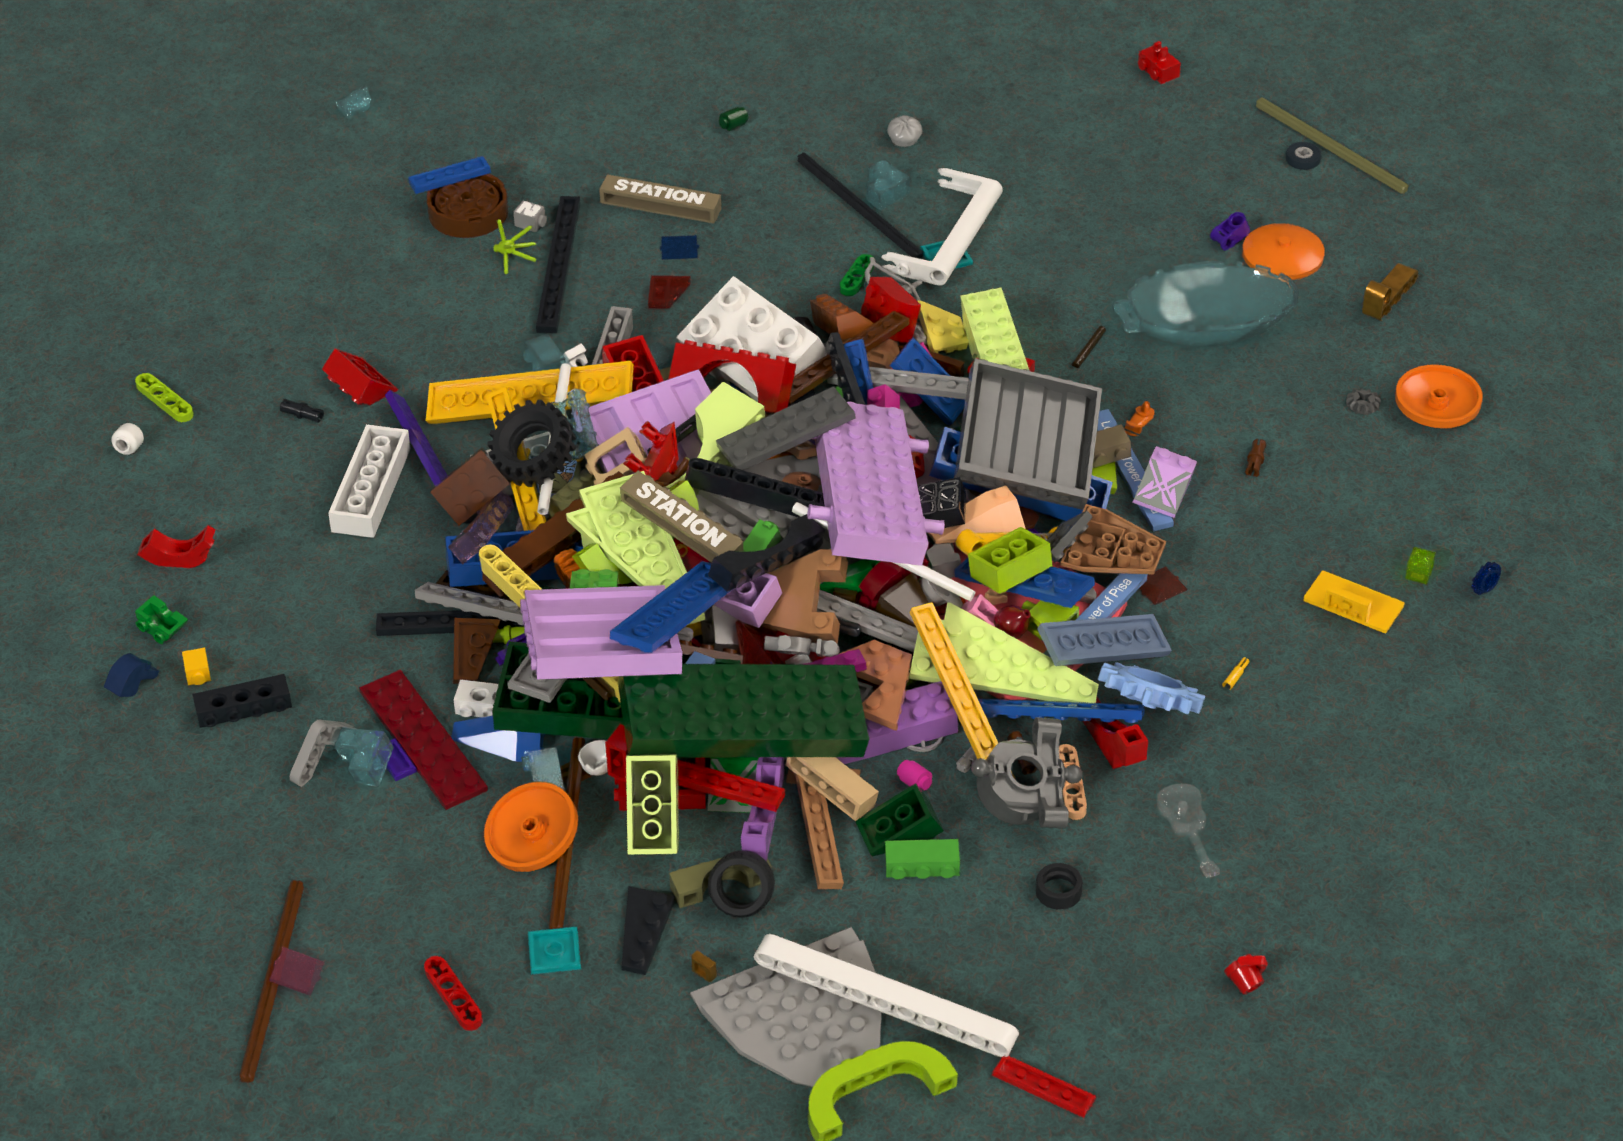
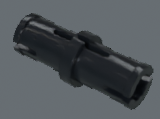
M283 399V402L280 404L281 412L292 414L298 419L304 418L319 423L321 421L319 418L322 419L324 417L323 410L307 406L303 402L296 403Z

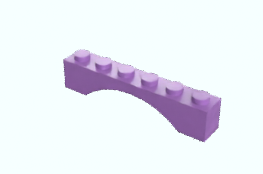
M758 757L755 781L782 788L784 757ZM752 806L750 816L743 825L741 834L742 850L756 853L767 861L777 811L774 812Z

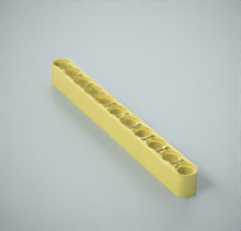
M485 545L479 550L482 572L519 607L520 600L525 599V590H543L495 545ZM619 676L602 677L615 690L614 696L620 702Z

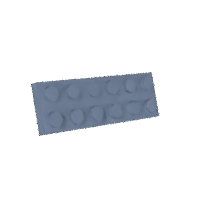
M1154 614L1041 623L1037 628L1055 666L1164 657L1172 651Z

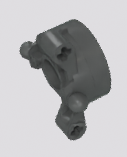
M1036 717L1032 725L1033 742L1023 740L1021 737L1002 741L993 748L986 760L980 758L973 761L971 770L977 777V791L980 800L985 808L996 818L1015 825L1029 824L1039 820L1040 827L1062 829L1067 827L1069 813L1063 801L1062 790L1066 781L1072 784L1081 781L1083 772L1077 765H1070L1065 768L1062 759L1059 758V740L1062 730L1060 719ZM1017 760H1025L1031 763L1040 772V782L1035 786L1029 787L1018 783L1012 776V763Z

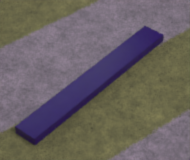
M389 390L385 394L388 403L402 428L408 430L409 440L433 484L437 485L448 475L405 399Z

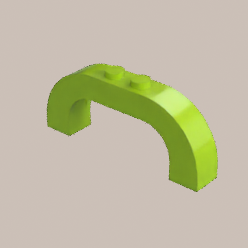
M687 480L678 481L668 488L672 494L678 498L685 499L691 507L699 510L697 497ZM597 543L587 545L572 556L580 569H587L589 571L609 569L613 572H618V584L634 582L604 555Z
M895 1042L877 1049H869L863 1055L853 1059H845L839 1065L826 1071L816 1081L809 1098L808 1124L815 1141H831L842 1136L843 1123L834 1109L835 1103L841 1097L889 1076L901 1073L916 1076L927 1085L933 1096L957 1087L958 1074L944 1055L934 1048L921 1043Z

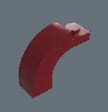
M924 558L922 565L927 567L929 562ZM880 561L859 585L862 593L856 604L875 611L880 596L912 572L892 562Z

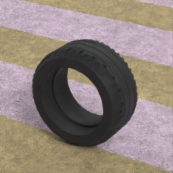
M744 850L734 851L723 856L712 868L708 879V891L714 905L726 915L736 918H746L759 913L770 901L775 887L774 874L766 860L756 853ZM745 865L757 873L762 889L755 901L738 903L726 895L722 887V875L728 867Z

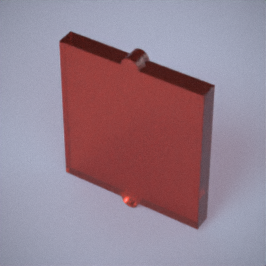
M1167 567L1155 571L1154 574H1148L1147 581L1139 588L1142 591V595L1146 596L1154 605L1187 591V588L1179 581V577L1174 576Z

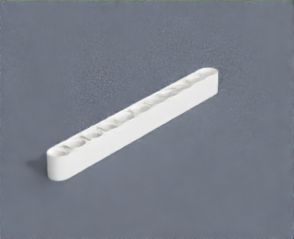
M765 935L754 955L755 961L765 968L999 1057H1004V1055L1007 1057L1010 1054L1019 1035L1018 1030L1006 1022L776 935Z

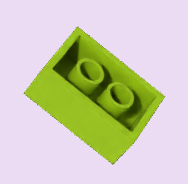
M1019 527L968 554L971 577L999 594L1052 567L1050 543L1023 527Z

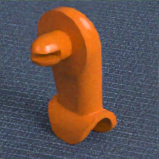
M1145 401L1142 406L1136 408L1130 421L1126 420L1125 429L1140 434L1142 428L1153 419L1155 411L1150 407L1148 401ZM1125 430L1126 434H1128V435L1138 436V435H1136V434H1133V433L1128 432V431Z

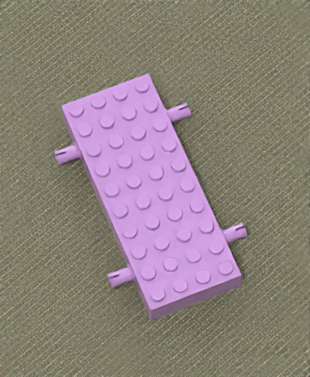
M847 402L855 411L856 419L812 438L815 440L825 507L809 504L807 517L808 519L827 521L832 555L922 566L928 547L926 533L942 535L945 526L944 520L925 519L922 513L911 452L927 454L929 442L928 440L912 439L908 436L903 409Z

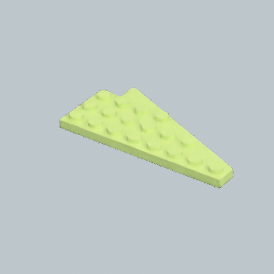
M634 474L580 489L579 495L585 508L566 513L567 521L591 543H597L604 555L638 586L665 585V588H667L687 573L672 536L621 501L620 487ZM704 612L689 624L705 620Z
M947 603L945 618L941 622L973 689L1044 701L1096 703L1099 684L1065 665L1055 666L1052 659L958 606ZM918 632L909 679L933 683L939 682L941 679Z

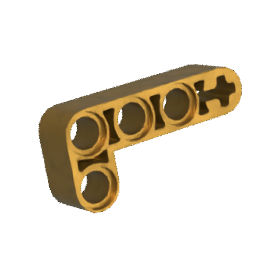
M1398 263L1381 283L1371 280L1365 290L1362 313L1382 321L1381 318L1384 315L1387 316L1392 310L1391 307L1394 304L1396 305L1402 298L1401 295L1403 293L1406 294L1416 282L1418 270Z

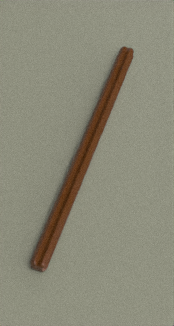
M575 737L572 741L566 793L572 799L577 810L583 770L578 755L580 750L586 745L583 737ZM574 839L565 853L557 859L549 922L550 929L563 928Z
M292 880L289 885L239 1074L241 1082L250 1083L255 1077L304 889L303 882L300 880Z

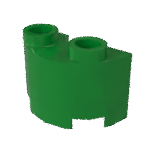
M155 595L135 611L138 619L135 622L137 628L142 632L152 635L159 644H163L166 640L170 639L188 621L179 612L170 611L166 603Z

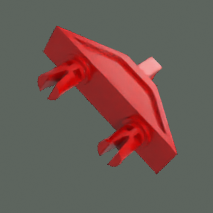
M649 421L645 422L641 426L642 430L639 432L651 440L653 444L644 464L633 453L625 458L627 461L623 464L635 473L637 471H644L645 475H649L654 481H658L664 473L669 472L673 475L678 468L676 465L679 457L675 421L661 428L660 432Z

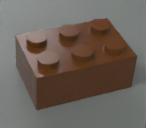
M483 447L430 491L458 526L510 484V481L492 462L493 460Z

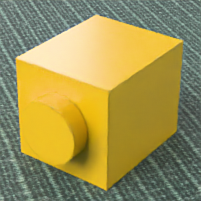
M205 648L183 651L182 655L188 685H202L205 682H210L211 677Z

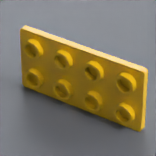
M1321 571L1303 599L1307 603L1382 633H1387L1405 604L1400 600L1326 571Z

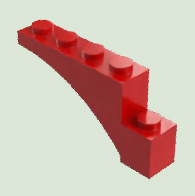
M1096 697V703H1101L1098 697ZM1091 718L1090 721H1083L1113 769L1147 760L1148 739L1138 724L1127 726L1117 719L1113 722H1103L1101 718Z

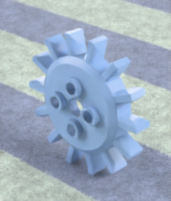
M1105 662L1101 667L1098 677L1099 681L1106 682L1105 687L1117 689L1121 692L1120 695L1140 701L1142 705L1152 709L1159 707L1170 711V709L1179 710L1185 714L1193 711L1199 714L1205 699V695L1197 693L1198 689L1187 687L1180 680H1175L1159 672L1139 668L1135 665L1124 666L1118 662L1111 665Z

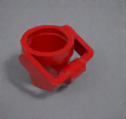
M1247 954L1225 968L1224 973L1232 980L1241 993L1246 995L1259 988L1265 982L1262 973L1266 970L1268 962L1265 960V956Z

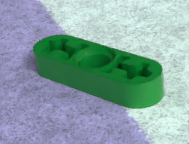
M862 254L857 257L840 282V293L842 295L854 296L858 293L866 281L865 271L871 262L870 257H873L872 255ZM855 274L862 275L861 277H853Z

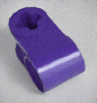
M1241 212L1231 214L1211 231L1210 238L1213 241H1217L1224 251L1234 247L1235 244L1250 233V227L1245 215Z

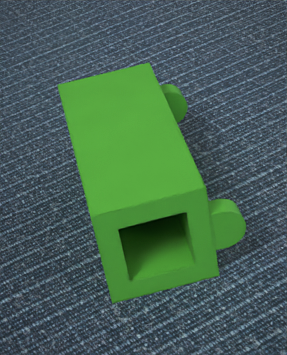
M759 519L743 543L744 552L765 550L777 545L782 539L779 527L771 521Z

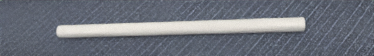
M567 363L560 366L554 407L558 408L563 415L571 366ZM549 477L545 478L544 484L541 485L537 512L540 515H546L549 511L553 480Z
M796 502L792 512L803 516L807 514L808 507ZM813 519L828 530L826 520ZM892 562L968 601H972L976 591L924 565Z

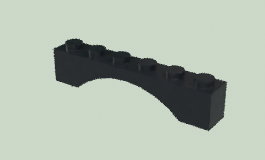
M807 514L791 521L787 536L773 547L753 552L729 550L714 557L708 576L727 592L736 587L739 588L744 583L756 580L759 576L767 572L770 573L782 565H787L798 557L801 558L813 550H818L823 544L826 529L815 520L808 519Z

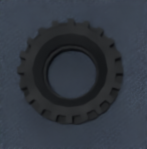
M527 400L525 406L514 405L515 410L511 413L506 410L503 413L506 417L502 421L497 419L495 422L497 429L491 430L489 433L493 440L488 441L487 446L491 449L488 454L493 460L492 462L510 482L513 480L518 486H521L524 482L527 487H532L533 482L542 485L545 478L549 477L553 480L556 478L554 475L556 471L560 470L563 472L566 469L563 464L565 461L571 462L572 456L569 453L576 449L575 444L572 442L576 440V435L572 431L574 430L572 425L552 403L548 402L545 404L542 400H537L536 404H533L531 400ZM546 430L550 432V443L537 457L530 460H519L517 458L518 447L528 435L536 431Z

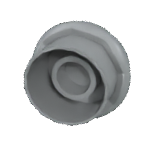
M903 115L891 120L887 132L895 145L907 147L914 145L922 134V126L914 117Z

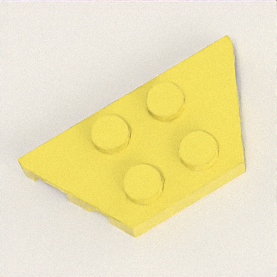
M918 300L921 304L919 319L923 332L926 335L929 350L935 353L945 350L946 353H950L954 350L967 349L969 342L961 317Z

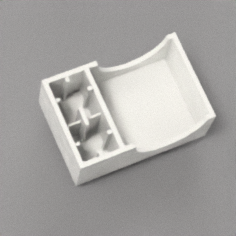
M734 276L676 337L683 344L685 340L697 342V346L702 347L703 343L715 345V349L718 350L721 349V346L733 348L735 353H739V349L751 351L752 356H757L759 352L769 354L770 359H776V356L789 358L788 362L796 364L794 376L827 355L826 348L817 335ZM724 364L710 372L720 382H725L728 385L730 384L729 382L733 383L758 402L755 382L750 373L740 364Z

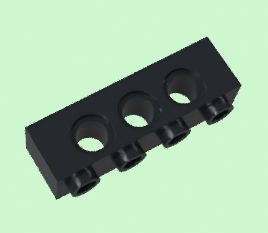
M285 674L192 694L200 728L214 727L224 722H236L242 718L259 717L265 713L281 712L287 708H292Z

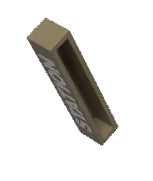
M608 174L600 187V203L715 223L722 209L721 195Z
M637 471L620 487L621 501L711 563L714 557L729 550L744 552L743 541L738 535L731 534L719 522L712 521L704 512L691 507L685 499L678 498L667 487L657 484L651 476Z

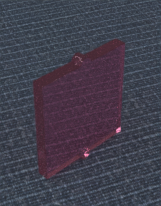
M283 947L278 960L274 961L275 968L269 981L311 995L316 982L321 979L319 975L324 962Z

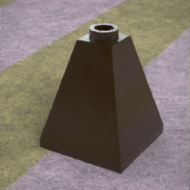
M910 573L883 593L879 598L875 612L916 628L909 612L913 607L928 604V600L916 575Z

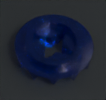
M1487 562L1485 566L1480 567V570L1476 572V576L1472 578L1471 588L1476 594L1487 593L1497 585L1501 575L1500 565L1496 562Z

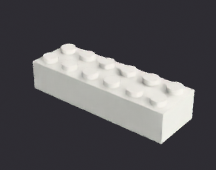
M366 425L328 513L331 532L374 538L411 449L408 430Z

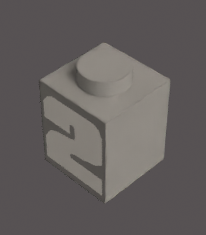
M523 200L514 211V223L517 227L525 229L531 225L532 229L530 231L537 232L540 227H544L547 217L545 216L544 206Z

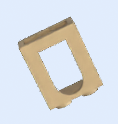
M629 427L584 454L588 462L585 466L589 473L594 475L596 480L593 482L595 485L601 484L608 476H612L618 471L624 476L633 473L622 463L609 472L602 474L596 463L599 458L625 441L631 453L644 464L647 454L638 436Z

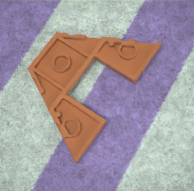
M876 640L847 650L859 649L866 661L867 670L857 672V677L879 685L862 703L865 718L897 731L899 715L902 712L901 706L904 703L906 684L910 675L912 654Z

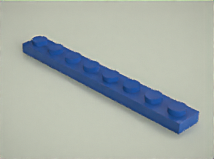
M978 699L985 716L990 718L997 717L998 715H1007L1008 718H1020L1023 715L1030 716L1032 719L1050 716L1060 720L1076 717L1079 721L1101 718L1103 722L1124 719L1127 723H1136L1142 720L1145 714V706L1139 704Z

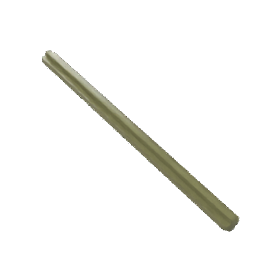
M1261 97L1257 100V108L1397 192L1403 194L1408 191L1409 185L1265 98Z

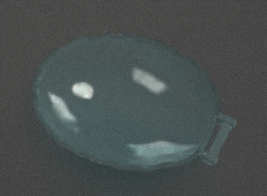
M1206 261L1173 266L1172 271L1164 272L1162 269L1156 270L1155 275L1149 278L1147 275L1136 279L1134 286L1127 291V299L1115 301L1112 307L1114 312L1119 314L1123 321V328L1128 333L1143 331L1162 341L1182 346L1217 347L1255 338L1282 322L1296 306L1299 291L1296 284L1283 273H1280L1279 276L1271 273V268L1256 264L1255 268L1243 267V262H1237V266L1224 265V261Z

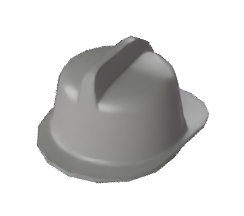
M924 578L918 581L928 603L932 602L934 606H940L949 602L959 608L963 606V602L958 595Z

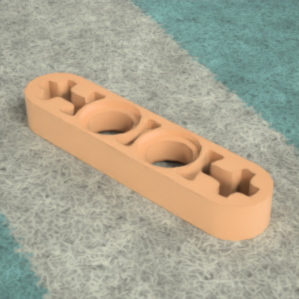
M1069 744L1060 745L1059 758L1062 759L1065 768L1070 765L1080 767L1076 748ZM1063 753L1068 754L1069 762H1065V755ZM1082 779L1075 784L1066 781L1062 790V796L1068 809L1069 818L1073 820L1082 819L1086 815L1087 808ZM1073 788L1079 792L1077 794H1069L1066 790ZM1077 801L1079 811H1074L1073 802Z

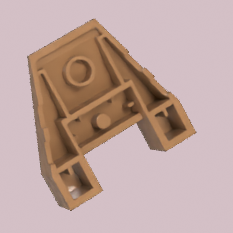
M819 549L768 573L777 577L782 594L761 626L787 633L791 637L811 639V643H817V639H822L825 641L832 640L838 644L840 623L835 613L817 612L821 582H846L847 558L832 555L831 549Z

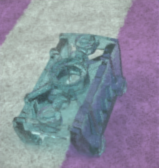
M573 389L568 392V398L562 401V403L551 402L572 425L574 429L572 431L576 435V440L572 442L575 446L577 442H581L578 453H576V450L569 453L573 461L584 457V454L599 446L595 437L597 433L593 429L588 409L590 405L586 401V392L582 389ZM566 406L571 408L573 411L571 412V419L567 417L565 410Z

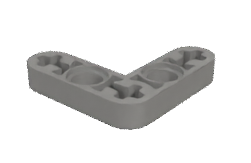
M316 720L311 725L293 765L290 781L303 787L312 778L325 746L346 747L356 738L357 729L345 722Z

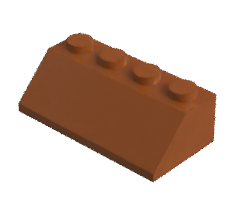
M821 294L816 296V299L810 300L814 324L829 334L839 332L842 340L855 337L874 324L853 309L828 296V294Z

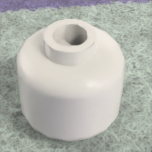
M125 423L114 432L111 441L116 451L121 454L130 455L141 446L144 436L139 427L131 423Z

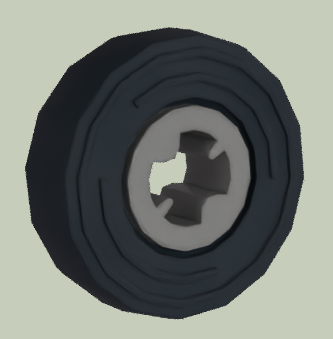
M1293 143L1286 150V161L1296 169H1313L1321 162V150L1312 143Z

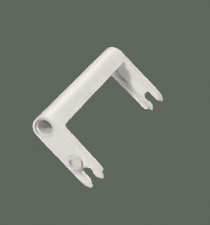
M947 168L939 169L940 175L952 178V181H947L946 179L938 180L941 187L972 194L974 197L933 261L887 252L881 258L894 262L896 266L888 264L882 267L895 275L922 280L923 282L935 285L945 284L1002 194L1003 188L998 181Z

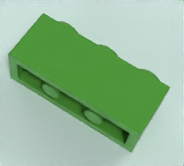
M958 839L885 841L886 878L903 879L904 877H918L925 879L929 876H942L944 878L959 876L960 856Z

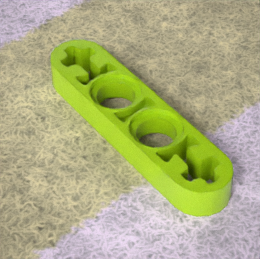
M142 373L136 377L137 389L176 421L187 422L193 418L192 406L152 374ZM155 392H163L162 394L154 395ZM168 402H176L172 405H166Z

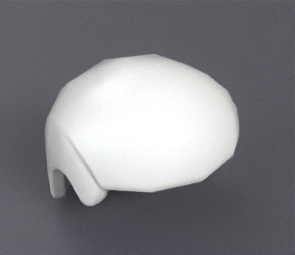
M605 740L592 741L586 744L579 752L578 759L583 769L590 775L599 776L608 773Z

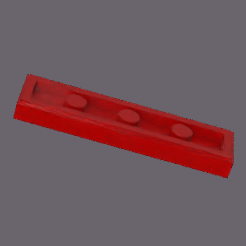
M1004 1055L992 1072V1076L1083 1118L1096 1100V1095L1010 1056L1005 1057Z

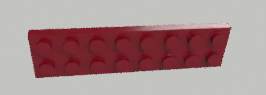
M401 669L359 687L361 695L393 739H397L415 765L420 776L445 810L488 791L486 783Z

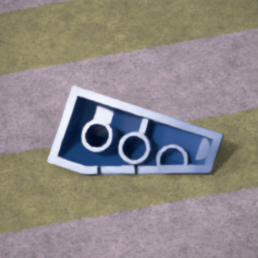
M493 716L454 722L451 738L453 741L513 761L539 763L545 734L494 730Z

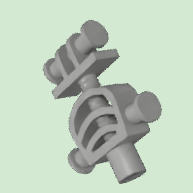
M786 635L765 637L764 650L796 655H810V652H816L818 657H831L840 653L838 644L832 640L817 639V643H811V639Z

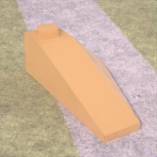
M1007 486L986 491L967 502L965 524L944 528L942 535L928 534L935 544L956 543L958 535L966 529H970L975 533L1011 532L1019 527L1026 528L1016 497Z

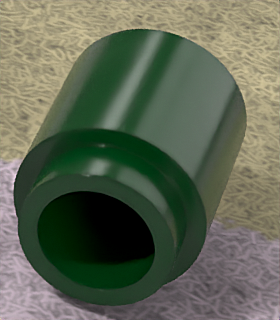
M735 107L721 113L719 116L720 127L728 131L736 129L748 121V113L743 107Z

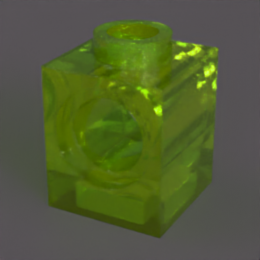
M1414 547L1408 560L1405 579L1427 585L1433 571L1436 552Z

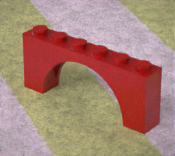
M685 340L684 344L676 342L669 379L698 369L703 378H705L713 369L721 365L738 363L752 376L757 388L758 403L764 406L765 412L777 413L788 407L796 364L788 362L789 358L776 356V359H770L769 354L759 352L757 356H752L751 351L739 349V353H735L733 348L721 346V349L718 350L715 349V345L703 343L702 347L697 346V342Z

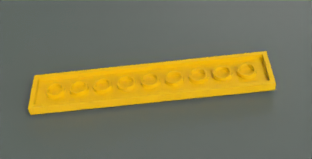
M631 361L571 367L565 410L591 407L631 393L633 363ZM560 369L429 383L426 422L428 424L492 418L486 395L504 387L510 392L513 407L516 404H519L521 407L525 406L527 400H531L533 404H536L537 400H542L545 404L550 402L554 405Z

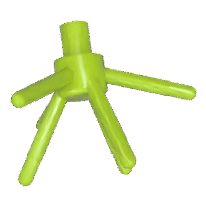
M498 220L497 223L502 241L494 245L493 249L495 252L504 254V274H508V254H514L535 262L536 258L515 250V248L533 246L536 244L535 242L514 243L531 230L532 226L529 225L510 240H506L502 222Z

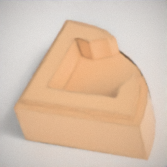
M989 589L985 593V598L992 605L1007 602L1008 596L1006 592L999 594Z

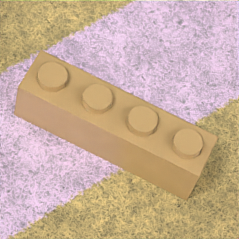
M787 757L786 766L800 775L804 781L813 786L853 820H858L875 807L879 791L839 761L838 758Z

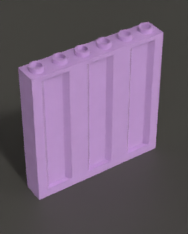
M698 369L579 410L578 422L591 450L629 427L638 436L648 456L647 450L652 447L653 443L639 432L642 430L641 426L649 421L660 432L661 428L675 421L676 429L695 414V408L711 394V391ZM689 425L687 428H685L683 431H681L680 434H681L682 432H684L686 429H688V428H689L690 426H692V425ZM697 429L677 444L679 457L676 464L677 467H679L684 457L689 459L698 457L702 443L698 438ZM626 441L598 459L604 474L625 462V458L631 454Z
M665 585L525 590V599L520 600V608L529 650V659H531V670L536 671L537 679L682 674V649L678 634H675L652 653L642 652L638 648L624 646L610 639V630L665 590Z

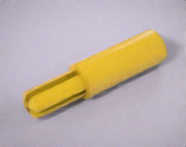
M1246 657L1242 658L1223 682V687L1229 684L1230 690L1233 688L1249 664V659L1245 661Z

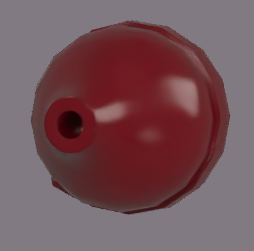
M1019 606L1003 607L994 616V626L1008 635L1019 639L1028 629L1031 613L1029 610L1022 609Z

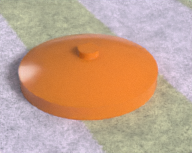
M1269 224L1253 230L1245 238L1242 250L1243 258L1252 270L1265 277L1278 280L1301 279L1313 274L1321 267L1325 253L1323 243L1314 233L1291 224Z
M1424 365L1409 370L1399 379L1395 393L1397 406L1405 416L1421 425L1433 428H1454L1470 422L1480 412L1483 399L1482 390L1474 378L1457 368L1445 365Z
M532 782L518 786L506 793L490 811L484 828L486 847L492 857L509 870L529 872L544 868L561 857L571 845L578 827L577 809L569 795L562 788L554 784Z

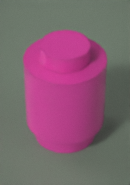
M905 760L899 765L897 775L909 787L916 783L921 790H927L931 786L932 773L917 762Z

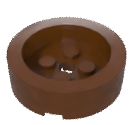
M489 173L428 190L427 192L430 223L439 232L448 236L458 238L483 236L499 228L497 221L501 220L503 224L508 216V199L504 184L500 179Z

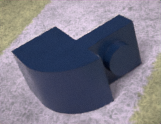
M128 653L120 657L113 664L108 673L104 688L119 697H131L137 693L141 680L155 679L158 676L159 670L152 667L151 662Z

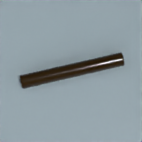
M1104 326L1098 327L1073 361V367L1079 368L1106 332Z

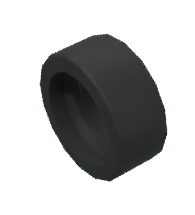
M1052 863L1039 871L1036 878V896L1046 907L1056 910L1068 909L1080 901L1083 881L1077 869L1064 863ZM1052 879H1064L1072 883L1074 888L1066 893H1055L1045 887V883Z

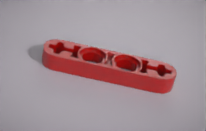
M440 956L428 958L424 963L425 974L463 1029L468 1031L478 1029L483 1022L481 1010L446 960ZM434 965L437 968L440 967L441 975L438 976V972L436 971V969L431 967ZM445 982H452L454 984L449 989L441 987ZM456 999H464L466 1001L460 1006L453 1004V1001ZM467 1010H468L469 1015H470L472 1018H475L474 1021H471L470 1019H467V1017H466V1011H467Z

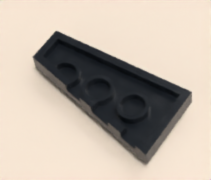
M628 886L622 954L623 971L646 975L674 906V895Z

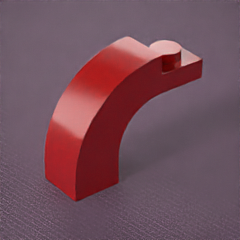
M207 525L192 539L176 540L154 528L143 538L137 555L157 566L193 568L206 561L209 549L215 541L213 536L216 529Z

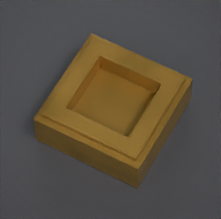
M698 950L691 955L692 971L706 981L712 982L717 977L716 962Z

